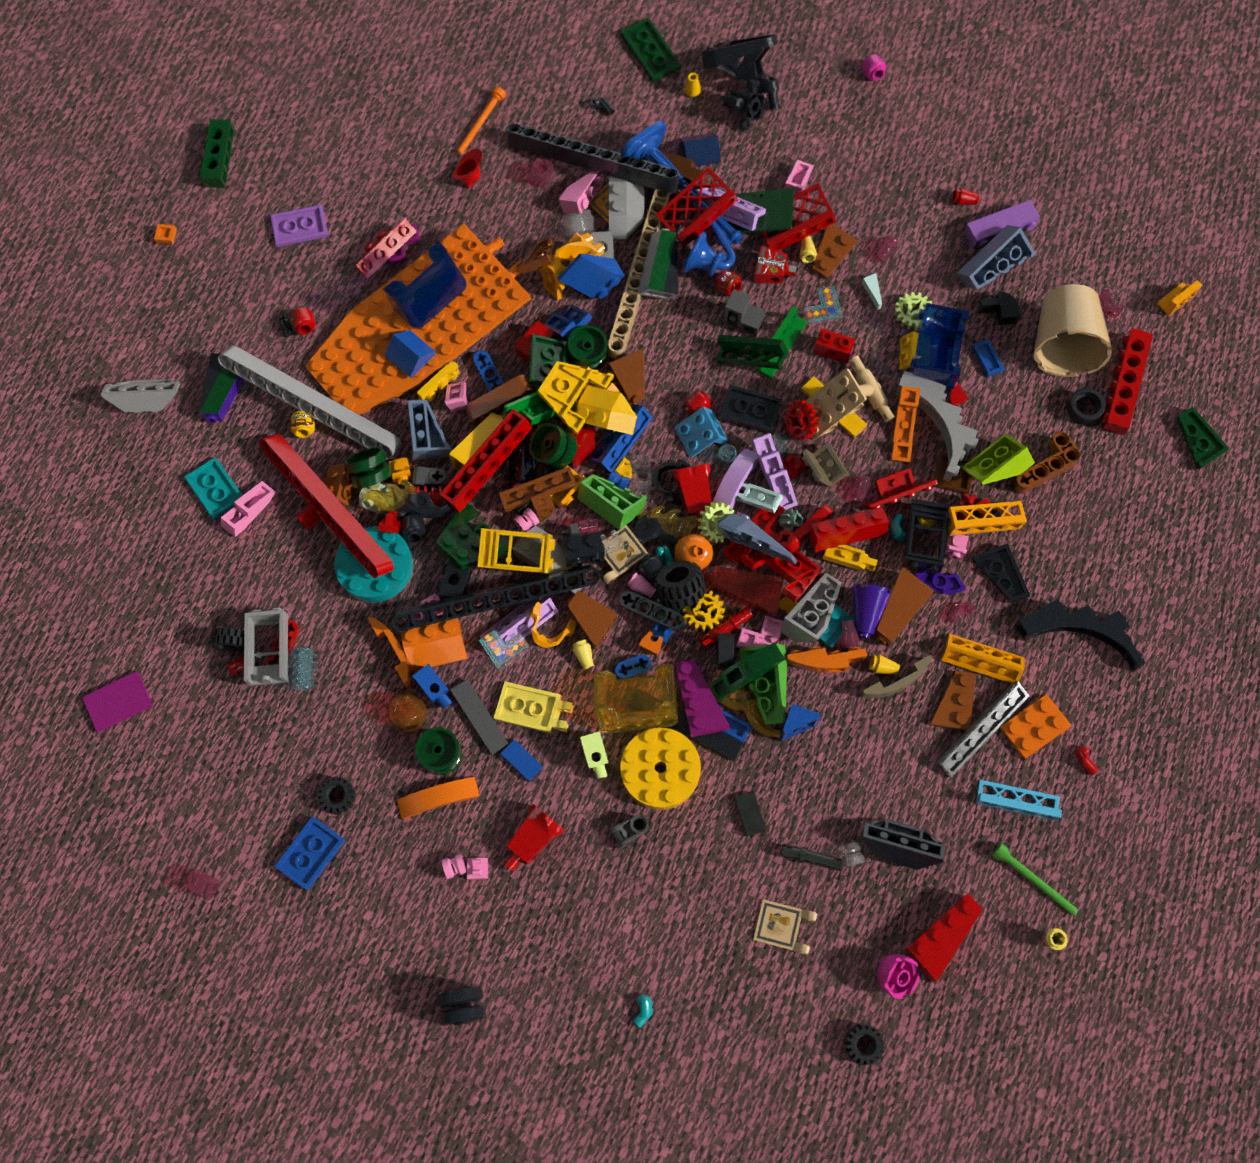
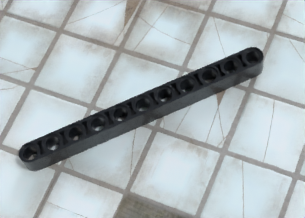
M509 124L506 127L507 143L510 147L660 191L673 193L678 190L679 173L674 168L632 156L623 157L618 152L520 124Z
M584 565L394 612L392 615V626L397 631H406L597 584L600 574L593 565ZM589 571H594V577L591 579H587L586 573ZM569 576H576L574 583H567ZM551 580L558 582L554 588H549L548 583ZM531 585H538L539 589L536 592L532 593L529 591ZM513 589L520 590V594L517 597L510 596V592ZM493 594L501 595V599L497 602L492 601L491 597ZM479 598L482 600V604L474 606L472 601ZM461 603L463 608L456 611L453 609V605ZM440 607L444 609V613L442 615H435L434 610ZM422 612L425 614V617L422 620H417L414 617L415 614ZM404 617L406 622L399 625L395 622V619Z

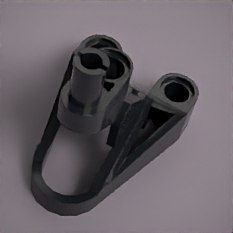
M777 34L714 44V48L701 51L704 69L719 68L735 76L738 80L745 81L747 89L751 79L759 81L760 85L757 93H767L769 110L780 108L777 92L779 90L778 79L764 74L762 59L769 49L778 44ZM744 57V59L742 60V62H740V61L738 60L739 58Z

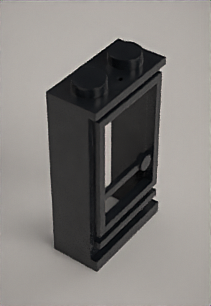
M912 498L908 510L902 567L912 571L922 570L930 574H940L944 566L948 509L950 505ZM915 517L941 521V529L926 527L921 524L914 525ZM914 528L917 530L923 529L940 532L938 557L911 553Z

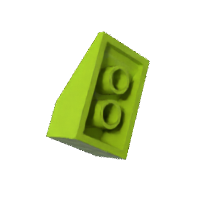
M1005 433L961 468L984 485L1020 475L1035 462L1025 445Z

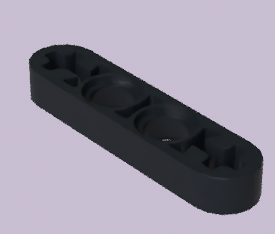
M625 591L620 595V604L638 615L676 632H681L687 627V619L674 610L632 591ZM631 598L637 603L634 605L630 602L627 603L625 600ZM644 603H649V610L647 612H641V606ZM660 610H665V617L662 620H658L657 613ZM670 618L680 620L681 624L676 625L675 623L670 621Z

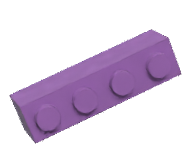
M1031 200L967 223L964 234L973 249L978 247L982 249L1007 225L1021 227L1022 231L1034 229L1037 226L1040 215Z

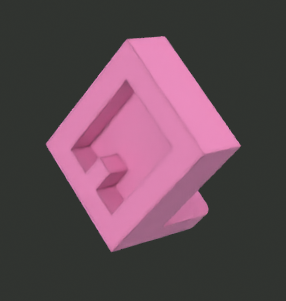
M948 535L945 554L954 560L963 559L967 551L966 546L969 536Z

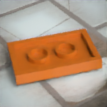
M1046 694L1000 726V730L1025 760L1072 725Z

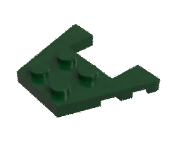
M469 503L460 513H456L436 541V547L461 570L478 565L480 537L466 525L477 517L478 511ZM506 536L499 540L497 558L501 557L502 554L508 553L509 539ZM512 543L511 553H514V552H513V547H514L515 545H514L513 543Z

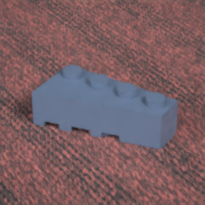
M1007 225L957 274L966 287L978 290L995 280L1000 274L1010 271L1009 269L1015 265L1022 264L1025 259L1032 258L1036 253L1021 227Z

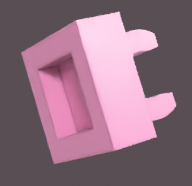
M467 858L468 880L488 879V858Z

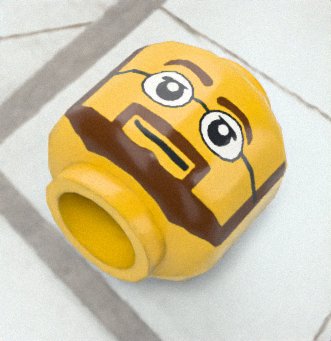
M296 411L291 416L290 427L292 433L299 438H307L315 431V419L306 414L305 411Z

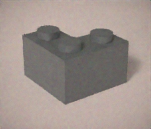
M733 289L725 306L723 324L757 337L765 319L766 311L758 306L749 305L750 295L746 292Z

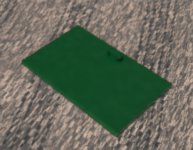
M788 188L736 194L737 197L765 208L766 213L758 217L756 229L753 231L732 222H727L736 231H741V234L792 229L795 189Z

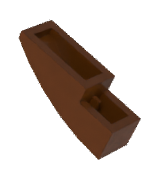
M661 150V153L675 166L682 176H686L685 181L690 184L703 172V170L696 168L693 160ZM708 175L703 179V184L708 183Z

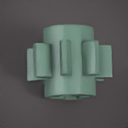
M786 509L784 510L785 514L780 515L779 524L784 530L795 532L797 527H800L803 523L802 515L798 513V510Z

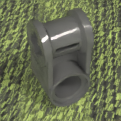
M414 467L411 484L414 489L417 486L423 489L424 486H427V489H431L434 486L435 490L442 486V489H444L449 483L446 473L440 468Z
M636 815L613 827L609 832L617 840L618 848L622 849L644 835L649 829V824L645 816ZM636 821H644L645 827L642 830H636L634 828Z

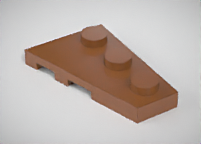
M834 224L828 226L812 271L827 280L858 240Z

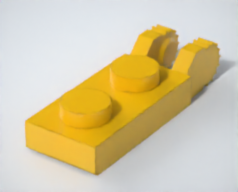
M452 361L433 376L417 392L419 400L431 402L440 389L443 390L447 387L449 380H455L460 373L458 364Z

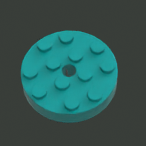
M378 526L366 527L364 529L392 560L394 566L392 572L378 578H373L343 543L337 550L334 562L337 579L344 590L353 598L368 603L383 602L395 597L406 587L413 572V558L405 540L398 533L379 531Z

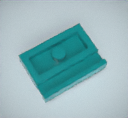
M835 604L827 630L819 640L832 649L853 624L854 617L852 618L845 610Z

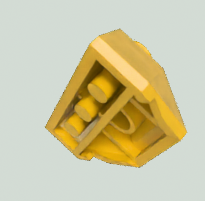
M588 385L582 390L570 409L585 418L586 424L633 435L637 415L633 412L622 393Z

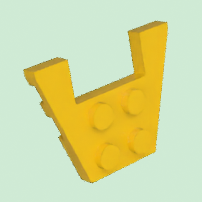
M557 361L538 389V394L572 432L577 435L586 419L571 411V407L588 382L599 388L607 389L614 375L611 373H600L594 369H582L580 366Z

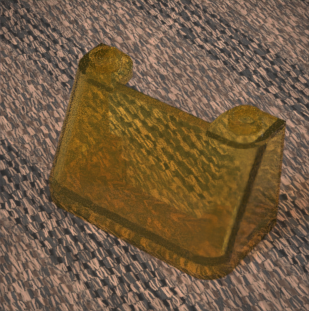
M661 664L654 669L653 676L618 680L610 671L595 672L594 714L601 731L614 733L668 727L677 724L678 710L673 665Z

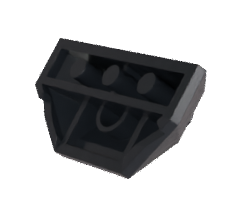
M889 819L867 821L864 824L862 840L877 859L915 870L943 863L945 844L939 842L924 829Z

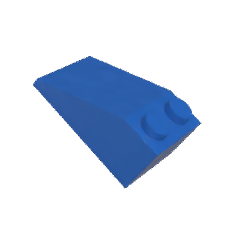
M579 254L559 275L558 279L591 298L602 299L608 295V292L614 286L619 284L625 275L614 258Z

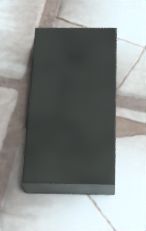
M755 792L735 797L746 837L766 832Z

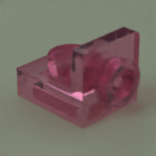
M1103 289L1101 291L1099 299L1104 317L1115 318L1119 316L1124 309L1123 304L1114 305V298L1111 296L1110 289Z

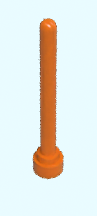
M495 86L492 90L491 100L457 149L458 155H462L496 103L503 101L506 92L502 88Z

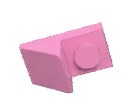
M465 381L447 385L445 403L451 412L465 410L464 408L468 404Z

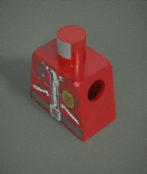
M761 245L754 283L782 284L784 275L795 277L797 266L787 264V253Z

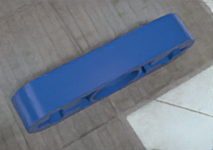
M486 351L476 352L473 357L474 364L488 391L490 392L494 389V382H496L497 387L504 384L489 354ZM479 357L485 359V367H483L482 362L479 361ZM488 371H492L495 373V375L492 378H486L484 376L485 373Z

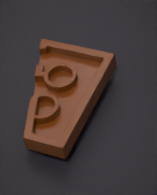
M552 236L537 242L519 267L522 274L526 272L533 273L539 267L551 263L555 245Z
M955 671L930 723L931 726L967 731L971 727L975 673Z

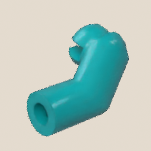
M896 514L889 526V531L895 540L901 542L906 537L900 526L904 516Z
M667 546L657 547V556H663L665 566L674 562Z
M645 994L637 998L640 1013L633 1020L639 1028L644 1025L653 1013L652 1001Z

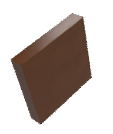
M940 451L933 479L937 480L938 484L932 485V487L969 494L973 477L961 467L972 459L964 457L962 462L959 461L957 465L960 466L957 476H953L951 481L947 482L943 480L948 466V453Z

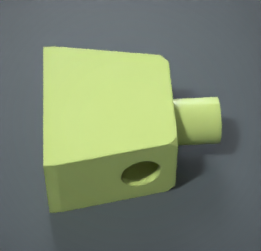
M600 731L580 737L588 769L593 768L596 779L606 777L607 773L604 765L608 764ZM593 753L599 754L600 760L598 762L593 761Z

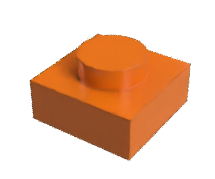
M157 224L154 236L155 242L173 245L177 228L175 225Z

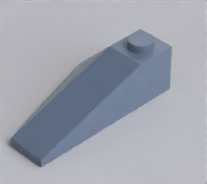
M732 513L717 526L729 541L793 564L797 562L788 550L753 523L750 517L740 513L736 515Z

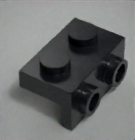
M600 532L562 539L567 567L572 566L576 568L586 563L596 564L604 560L605 550Z

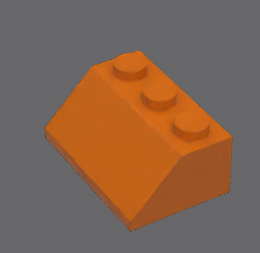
M458 618L400 631L410 672L421 670L427 664L431 667L468 659Z

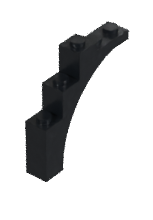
M1057 599L1023 617L1015 624L1024 641L1049 632H1077L1095 637L1113 647L1123 655L1133 672L1146 664L1142 653L1136 650L1131 637L1124 632L1130 626L1128 625L1127 618L1119 610L1099 621L1096 611L1091 609L1089 605L1068 615L1066 606Z

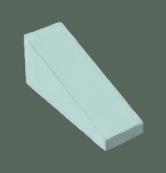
M875 273L863 278L862 284L877 310H879L882 306L877 274Z

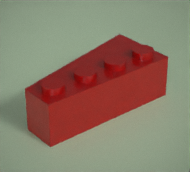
M969 893L960 898L904 949L932 983L939 980L983 910Z

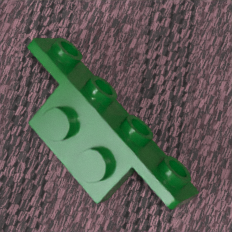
M536 391L505 405L503 419L514 409L526 417L530 425L533 426L557 414Z

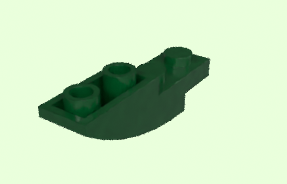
M772 643L720 673V677L708 686L716 701L721 702L748 682L760 678L783 662L785 658L776 643Z

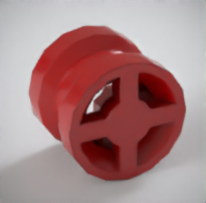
M791 530L781 531L776 538V541L790 553H794L800 546L798 538Z

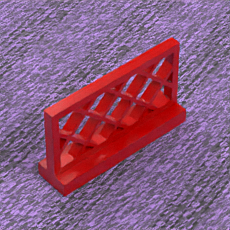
M708 167L656 214V217L671 232H676L675 224H684V230L680 234L676 233L679 243L685 248L736 203L738 199L736 193L729 189ZM710 174L713 177V184H703V179ZM700 188L699 196H690V190ZM703 188H712V196H702ZM715 188H723L726 191L722 196H715ZM679 200H686V208H676L677 202ZM689 200H699L698 208H689ZM702 200H711V206L701 208ZM666 212H673L672 220H664L662 216ZM676 212H685V220H675ZM688 212H698V217L695 220H688Z
M819 183L794 195V201L798 199L804 201L801 208L793 207V210L799 213L796 219L792 218L794 223L792 229L778 230L776 236L770 239L768 238L769 231L762 232L769 248L780 251L837 222ZM818 190L819 196L817 200L809 198L810 193ZM807 202L815 203L812 211L804 209ZM818 205L826 206L827 211L817 213L816 209ZM802 213L810 215L809 220L805 222L799 219Z

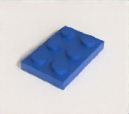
M312 816L274 867L309 891L346 840Z

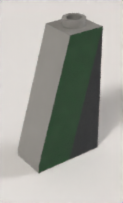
M659 229L658 232L651 235L638 289L639 295L666 300L678 295L676 232H671L669 229Z

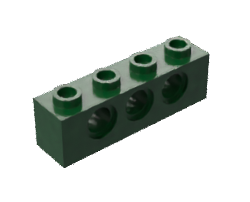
M210 119L209 126L206 127L207 140L204 141L205 151L201 157L202 169L199 170V180L202 181L204 187L225 188L235 131L231 120Z

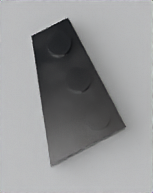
M1008 543L971 556V559L1010 603L1030 597V593Z

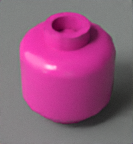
M874 54L864 59L861 69L868 80L877 81L884 76L886 64L878 55Z

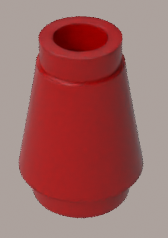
M961 187L959 189L955 188L952 194V203H956V205H977L980 195Z

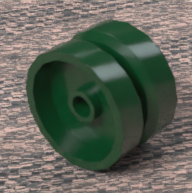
M583 325L574 329L568 337V362L572 365L590 367V369L594 370L601 367L605 361L608 345L602 330L591 325Z
M544 423L533 432L530 438V455L539 463L553 469H562L573 461L577 451V439L572 432L553 423Z
M382 447L363 450L344 461L348 473H353L350 478L354 488H365L378 484L392 475L389 463L384 462L386 455Z
M442 727L430 728L423 732L415 746L416 757L420 764L433 775H448L459 766L463 756L462 747L455 734Z

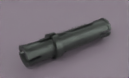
M784 843L782 845L781 857L798 860V863H811L837 871L842 869L843 858L810 851L806 847L799 848Z

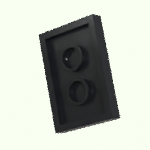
M729 385L719 420L772 434L782 399Z

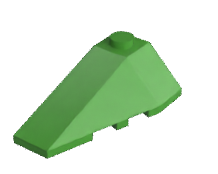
M782 644L776 645L785 660L757 680L749 682L750 689L754 692L757 699V706L765 725L785 723L787 658L785 645ZM768 645L741 648V660Z

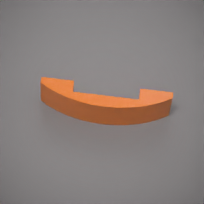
M901 387L894 427L891 460L910 463L916 411L921 388Z
M369 617L368 620L378 638L381 639L387 636L401 661V664L395 666V669L406 688L409 687L410 669L400 643L383 623L373 617Z
M475 777L415 792L398 799L397 802L401 818L406 819L422 814L421 812L458 801H466L480 795Z

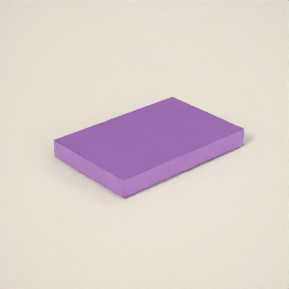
M322 205L270 215L276 247L329 237Z

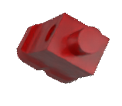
M710 464L682 468L672 472L673 479L680 489L687 516L695 515L697 528L701 525V522L698 521L699 518H702L700 512H705V506H710L712 502L708 480Z
M532 804L526 820L507 845L513 853L504 862V865L511 871H514L522 860L530 864L551 840L561 836L565 830L537 806Z

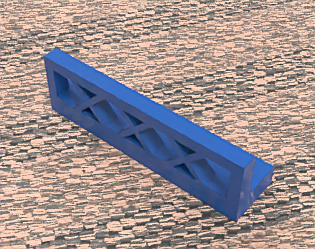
M630 405L637 415L633 435L609 430L589 457V462L600 465L608 474L615 471L653 418L644 406Z

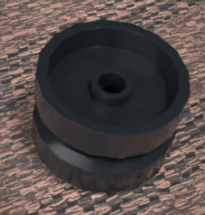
M482 987L465 988L436 995L438 1007H451V1010L443 1011L439 1014L440 1026L462 1025L486 1018L485 1006H471V1003L481 1001L484 998Z

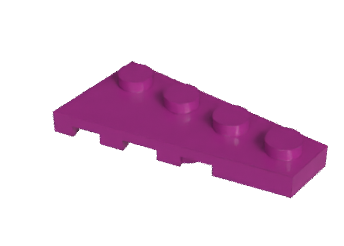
M695 660L676 662L675 668L691 737L730 730V726Z

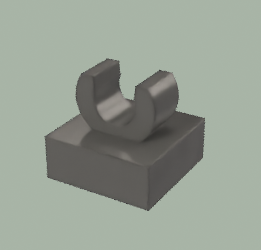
M570 524V530H563L562 536L568 535L570 538L580 536L578 524Z

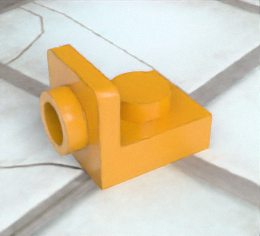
M407 457L389 461L394 484H405L412 479Z

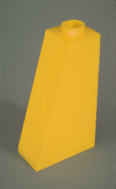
M492 412L450 452V459L456 471H460L503 421V415H497Z

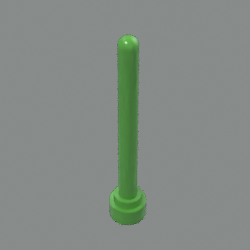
M1001 843L992 854L995 859L1002 862L1006 861L1070 914H1077L1078 910L1075 906L1012 857L1008 847Z

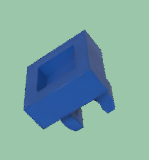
M655 622L650 632L653 633L652 637L658 639L660 636L663 638V642L667 643L673 630Z

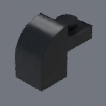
M998 291L995 298L986 297L981 299L978 305V313L996 312L998 325L1016 324L1020 318L1018 302L1012 295L1006 292Z

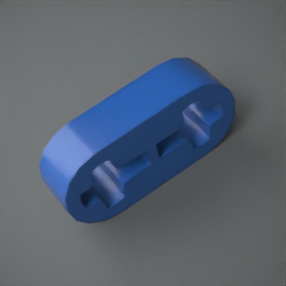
M639 655L622 661L616 666V676L620 680H628L645 674L651 668V660L646 655ZM640 660L647 662L645 669H642L641 666L636 668L634 666L639 665ZM624 666L625 669L632 667V669L627 671V675L619 673L621 667Z

